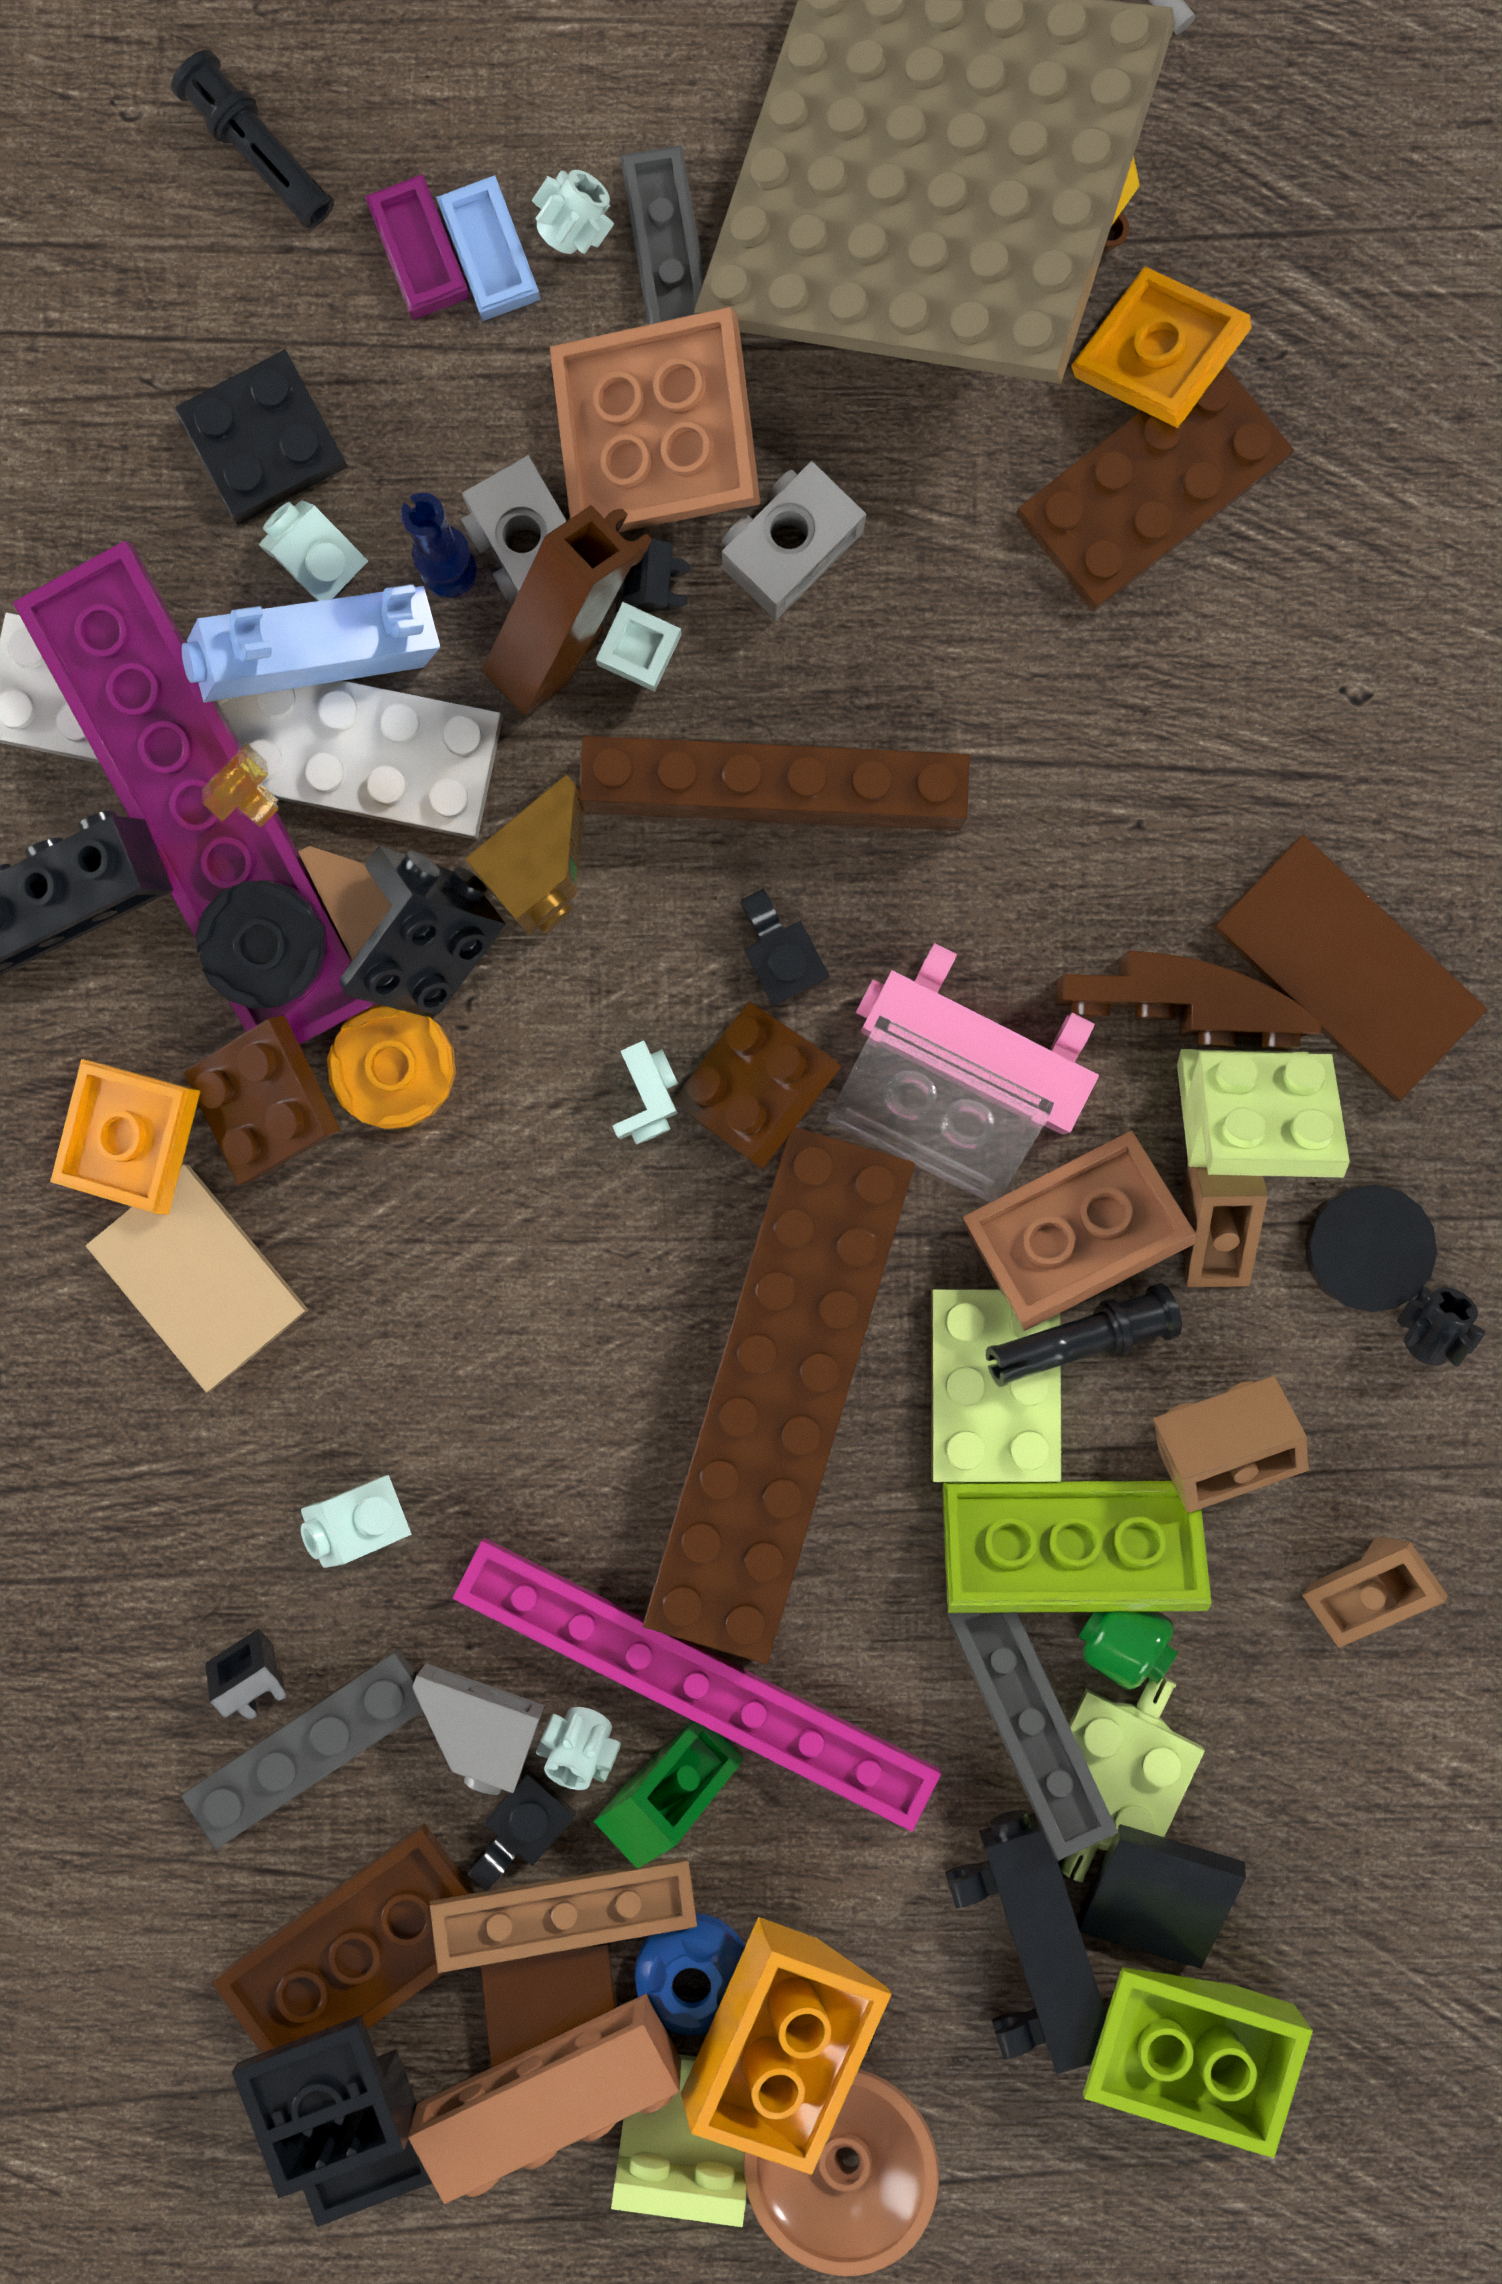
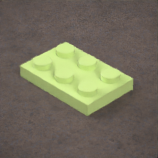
M931 1289V1479L933 1482H1061V1366L999 1387L988 1369V1365L996 1364L997 1360H986V1349L988 1346L1000 1345L1060 1325V1313L1023 1331L1000 1289Z

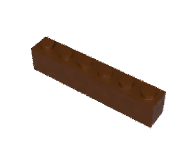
M582 736L579 801L584 812L592 814L961 831L967 820L970 754Z

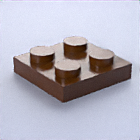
M749 1001L672 1102L763 1170L842 1066L830 1055Z
M285 1015L265 1020L184 1071L190 1087L200 1091L198 1104L238 1186L260 1178L341 1131Z

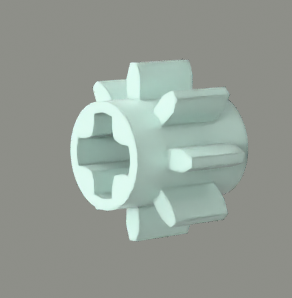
M572 170L569 174L565 171H560L556 179L547 176L532 199V202L541 209L535 218L539 234L551 247L563 253L572 254L578 249L581 253L585 254L591 245L598 248L614 225L604 215L610 207V198L607 190L595 177L581 170Z
M584 1707L570 1708L565 1719L552 1714L536 1750L537 1755L548 1758L544 1767L546 1775L557 1784L574 1790L587 1789L592 1778L604 1783L621 1746V1742L609 1738L612 1731L610 1721L602 1714Z

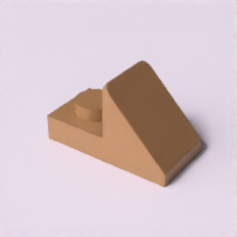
M1386 1537L1373 1539L1360 1561L1309 1583L1302 1594L1338 1648L1445 1603L1448 1598L1447 1593L1411 1542Z

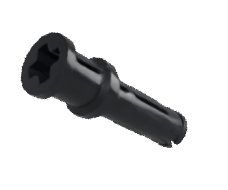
M201 50L187 58L173 76L171 82L172 92L181 101L191 102L207 120V131L214 139L223 143H231L262 180L271 187L296 215L304 228L312 229L322 223L332 211L334 199L324 192L299 164L292 153L283 146L258 118L256 100L249 92L238 90L220 70V60L211 50Z
M1157 1283L1149 1286L1144 1295L1122 1302H1117L1115 1299L1101 1301L1095 1307L1092 1315L1000 1345L988 1346L986 1349V1360H997L996 1364L988 1365V1369L995 1383L999 1387H1003L1010 1382L1104 1351L1110 1355L1123 1356L1132 1351L1133 1345L1157 1337H1162L1164 1340L1179 1337L1182 1331L1181 1314L1169 1288L1163 1283Z

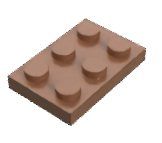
M1132 1130L962 1217L965 1229L1023 1331L1196 1243L1195 1231Z

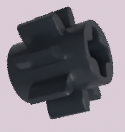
M1423 1287L1415 1300H1409L1397 1319L1400 1325L1409 1329L1403 1341L1408 1351L1419 1361L1433 1366L1443 1365L1448 1360L1454 1366H1460L1467 1354H1472L1485 1335L1483 1329L1473 1325L1478 1317V1310L1474 1302L1461 1291L1448 1287L1438 1288L1434 1293L1427 1287Z

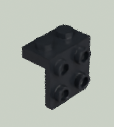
M378 846L365 864V867L392 907L343 973L339 983L346 995L424 1017H433L439 1014L450 1001L451 997L506 924L485 896L487 891L485 884L472 872L461 867H455L452 871L437 866L428 858L415 851H408L405 855Z

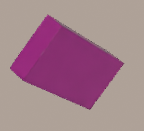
M423 174L364 196L412 320L470 298L468 288Z

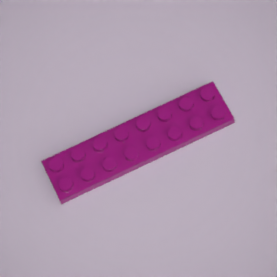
M124 540L12 602L129 818L145 819L174 889L170 893L194 937L203 911L218 893L244 881L273 880L294 887L315 905L326 926L328 955L320 978L304 996L280 1007L251 1009L229 1001L245 1031L248 1032L269 1018L285 1015L300 1045L376 1005V1003L350 997L342 989L339 981L351 964L352 959L301 856L218 702L204 703L198 682L190 683L182 660V644L186 642L133 544Z

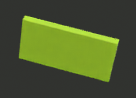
M1172 1481L943 1482L942 1504L948 1613L1208 1611L1212 1604L1202 1510L1199 1509L1187 1514Z

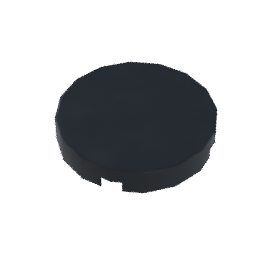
M273 880L244 881L218 893L203 911L195 935L196 949L200 953V961L204 967L202 971L209 984L228 1001L251 1009L280 1007L304 996L320 978L328 955L326 926L315 905L296 888Z
M1380 1185L1346 1188L1323 1203L1316 1213L1318 1215L1313 1220L1311 1229L1308 1230L1305 1242L1308 1269L1320 1289L1344 1306L1367 1312L1395 1309L1416 1297L1432 1276L1437 1255L1434 1227L1422 1207L1402 1191Z

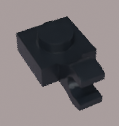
M764 888L741 900L740 904L760 942L744 949V952L773 1007L830 977L801 920L784 929Z
M528 1770L518 1781L514 1792H509L486 1818L484 1824L497 1835L470 1865L472 1868L467 1875L485 1891H488L517 1854L533 1866L575 1818L576 1811L532 1771Z

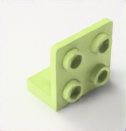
M679 2054L682 2059L679 2093L675 2094L668 2104L653 2113L643 2114L639 2111L623 2119L611 2209L743 2227L746 2204L745 2152L691 2134L681 2092L697 2057Z

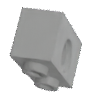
M529 455L462 493L470 514L461 518V522L478 552L481 553L490 548L500 564L501 569L492 573L510 607H512L545 536L566 522L565 517ZM531 530L541 536L538 545L530 552L517 553L508 548L511 538L520 531Z
M813 461L798 475L793 470L786 472L768 492L766 498L770 503L754 519L748 514L740 518L722 540V543L726 546L722 550V569L775 621L864 533L866 513ZM793 526L804 533L806 540L797 548L785 549L773 541L772 535L781 527Z

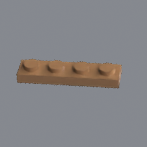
M686 1857L647 1863L639 1869L635 1866L429 1901L438 1973L697 1927L689 1861Z

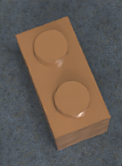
M1275 1375L1257 1382L1247 1381L1231 1387L1226 1393L1197 1403L1177 1405L1166 1414L1153 1418L1159 1454L1187 1514L1309 1471L1307 1436Z

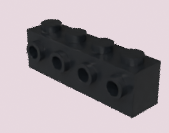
M115 811L100 812L78 823L80 832L64 840L63 838H51L38 842L26 849L25 852L28 858L13 866L10 864L0 865V976L174 891L145 819L117 816Z

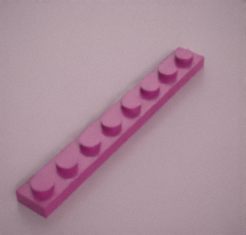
M485 1537L480 1542L453 1596V1599L911 1832H913L941 1776L939 1767L690 1641L642 1627L645 1618Z

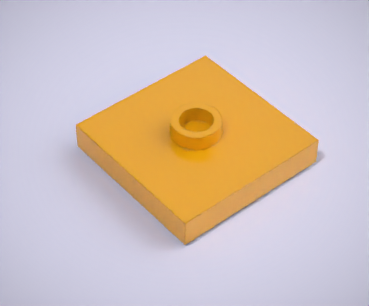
M1144 266L1071 365L1076 379L1178 428L1251 330L1250 315Z
M81 1059L50 1182L155 1214L169 1215L200 1091L103 1063Z

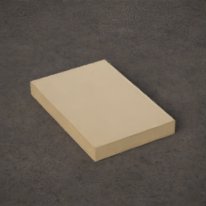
M183 1164L181 1166L169 1215L155 1214L131 1207L86 1245L91 1254L206 1393L213 1391L309 1311L190 1165Z

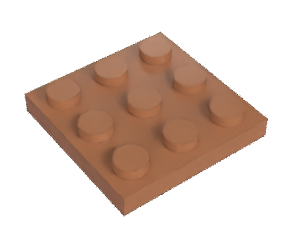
M732 307L550 346L570 519L590 505L604 519L611 511L623 509L628 514L621 529L618 531L623 532L761 504L737 313Z

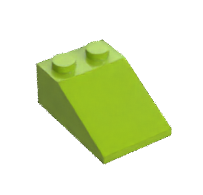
M1121 1967L1083 2096L1084 2099L1274 2158L1313 2030L1296 2006L1287 2001L1233 1984Z

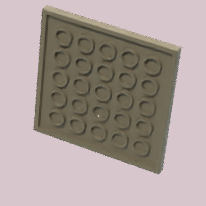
M798 0L694 314L732 307L737 313L740 332L1061 384L1173 33L1175 20L1172 7L1108 0Z

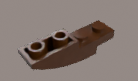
M1129 950L1119 957V976L1063 974L1056 980L1055 1005L1072 1006L1071 1013L1081 1018L1110 1017V1007L1135 1008V1019L1172 1020L1174 1019V1009L1181 1010L1180 1035H1198V1046L1237 1047V1037H1262L1261 1048L1291 1050L1301 1048V1039L1321 1034V1021L1292 999L1266 984L1234 970L1201 960L1165 953Z

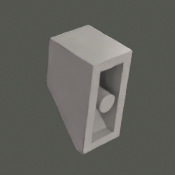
M425 1663L416 1675L412 1689L451 1771L465 1776L464 1783L479 1792L498 1795L502 1789L513 1793L545 1705Z

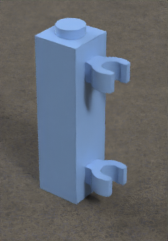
M413 584L388 587L383 592L266 609L256 606L235 609L231 611V614L197 618L187 643L182 644V660L190 683L198 682L203 702L205 703L424 668L439 650L440 644L424 586L414 587Z

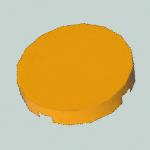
M377 1004L349 1018L340 1028L341 1031L336 1036L334 1044L331 1045L327 1058L329 1085L340 1105L361 1122L383 1129L413 1127L433 1116L449 1097L456 1075L454 1048L443 1028L429 1016L424 1017Z

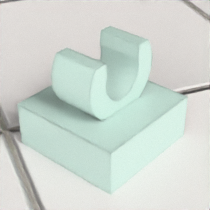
M622 602L596 658L597 665L655 692L682 635L681 628Z

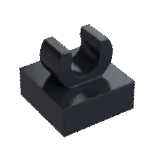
M652 538L643 558L638 564L630 568L617 592L615 613H618L622 602L646 613L656 610L672 611L687 605V597L675 595L669 590L670 577H679L690 573V565L685 560L672 558L673 543Z
M260 1629L255 1630L205 1663L210 1703L224 1718L238 1710L242 1716L252 1720L258 1716L255 1698L266 1691L271 1692L279 1702L286 1698L283 1677L277 1670L274 1646Z

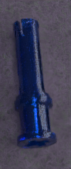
M423 492L410 496V499L414 504V508L411 509L404 502L400 515L402 524L414 542L412 549L414 565L431 592L446 598L460 596L470 589L477 573L475 558L469 550L468 542L460 531L449 525L444 507L438 498Z

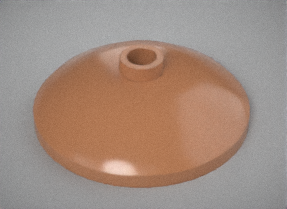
M861 2069L857 2071L812 2175L746 2152L744 2156V2176L748 2198L753 2212L766 2234L776 2246L798 2263L830 2275L859 2276L876 2272L895 2263L922 2236L930 2221L938 2197V2154L930 2129L923 2116L910 2099L896 2086L873 2073ZM843 2147L852 2148L859 2156V2164L852 2167L845 2165L839 2158V2149Z

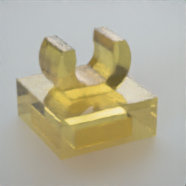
M246 743L202 789V804L222 822L238 806L253 822L262 827L279 809L276 805L278 799L261 784L268 776L267 761Z

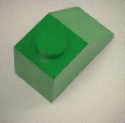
M691 1720L629 1778L593 1822L627 1859L639 1869L679 1843L744 1759L722 1735Z

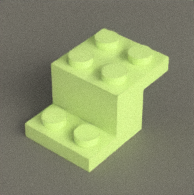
M1181 1049L1177 1069L1189 1167H1207L1208 1175L1344 1178L1350 1160L1332 1054H1308V1052Z

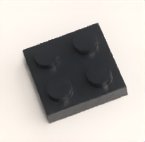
M286 349L174 407L237 525L348 467Z

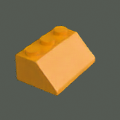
M758 1917L681 2092L691 2134L812 2175L891 1997L889 1988L818 1938Z

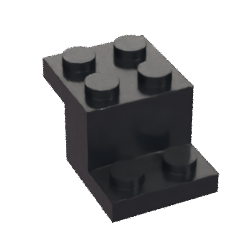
M362 2015L237 2062L232 2074L278 2199L303 2190L317 2227L432 2183L408 2139L417 2102L398 2051L395 2049L377 2056Z

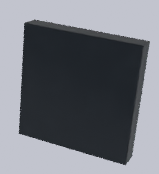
M1119 1824L1118 1833L1114 1835L1079 1913L1078 1927L1080 1932L1202 1969L1246 1879L1245 1862Z

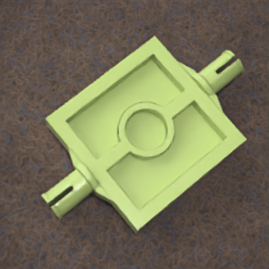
M1166 1677L1164 1680L1162 1678L1158 1684L1149 1679L1137 1706L1115 1703L1086 1688L1069 1723L1116 1828L1118 1829L1119 1824L1162 1837H1165L1205 1752L1203 1746L1173 1732L1160 1718L1173 1688L1177 1685ZM1114 1835L1065 1857L1059 1866L1061 1873L1067 1877H1070L1072 1873L1073 1880L1083 1883L1097 1849L1108 1851Z

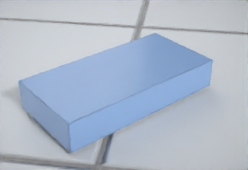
M495 175L436 197L482 322L541 300L539 290Z

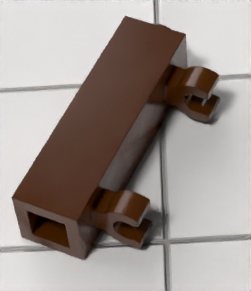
M590 505L545 536L482 668V672L525 716L568 685L583 655L590 652L597 643L604 629L600 624L630 568L641 561L651 543L652 538L647 533L640 536L636 541H627L618 533L628 515L623 509L611 511L604 519Z

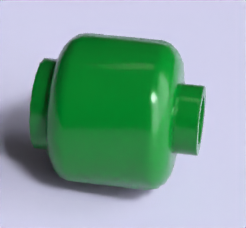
M1093 1612L1078 1635V1638L1085 1642L1083 1647L1084 1660L1127 1690L1139 1687L1147 1677L1158 1684L1178 1654L1177 1650L1168 1645L1174 1634L1173 1622L1161 1612Z

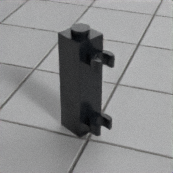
M1022 1809L1005 1812L990 1821L991 1827L979 1830L988 1861L958 1866L946 1871L945 1874L956 1909L976 1904L990 1895L999 1894L1035 2009L1029 2011L1010 2012L992 2019L1003 2059L1020 2056L1032 2050L1035 2046L1046 2043L1055 2072L1060 2074L1092 2064L1106 2019V2012L1058 1861L1054 1857L1035 1813L1028 1815L1027 1811Z

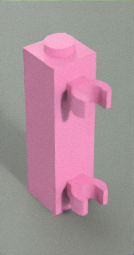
M936 943L930 949L915 981L893 970L885 984L874 979L872 980L856 1011L857 1014L867 1018L860 1033L1060 1135L1071 1132L1099 1075L1075 1064L1095 1024L1071 1013L1070 1016H1066L1051 1049L1048 1050L938 994L957 954Z

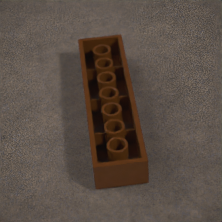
M797 1127L787 1137L642 1627L768 1665L916 1162Z

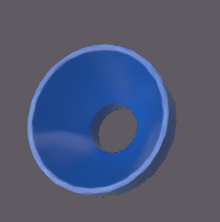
M696 1913L697 1927L647 1936L642 1942L636 1957L634 1977L638 1996L640 1997L647 1993L665 2029L677 2034L695 2036L708 2033L745 1948L742 1939L732 1927L721 1919L702 1913ZM697 1968L709 1977L711 1989L703 2000L690 2003L681 2000L674 1993L672 1982L676 1974L681 1970Z

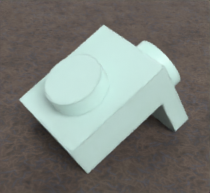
M301 500L295 506L290 502L285 503L272 514L263 527V530L268 535L260 542L259 546L268 555L274 557L317 601L333 599L368 562L315 505Z
M645 1041L622 1050L621 1053L647 1110L612 1126L617 1138L623 1139L632 1135L636 1145L669 1131L670 1126L666 1119L678 1114L667 1090L678 1084L663 1049L651 1054Z
M389 1475L379 1477L325 1501L314 1503L301 1509L305 1523L301 1524L303 1542L309 1554L314 1559H319L324 1568L346 1564L412 1535Z

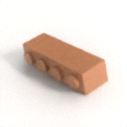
M646 1993L417 2103L408 2139L444 2204L465 2194L468 2197L479 2196L492 2188L499 2178L522 2167L525 2169L540 2167L548 2162L558 2150L581 2139L585 2142L594 2141L608 2133L618 2121L639 2111L643 2114H649L664 2107L680 2091L682 2059Z

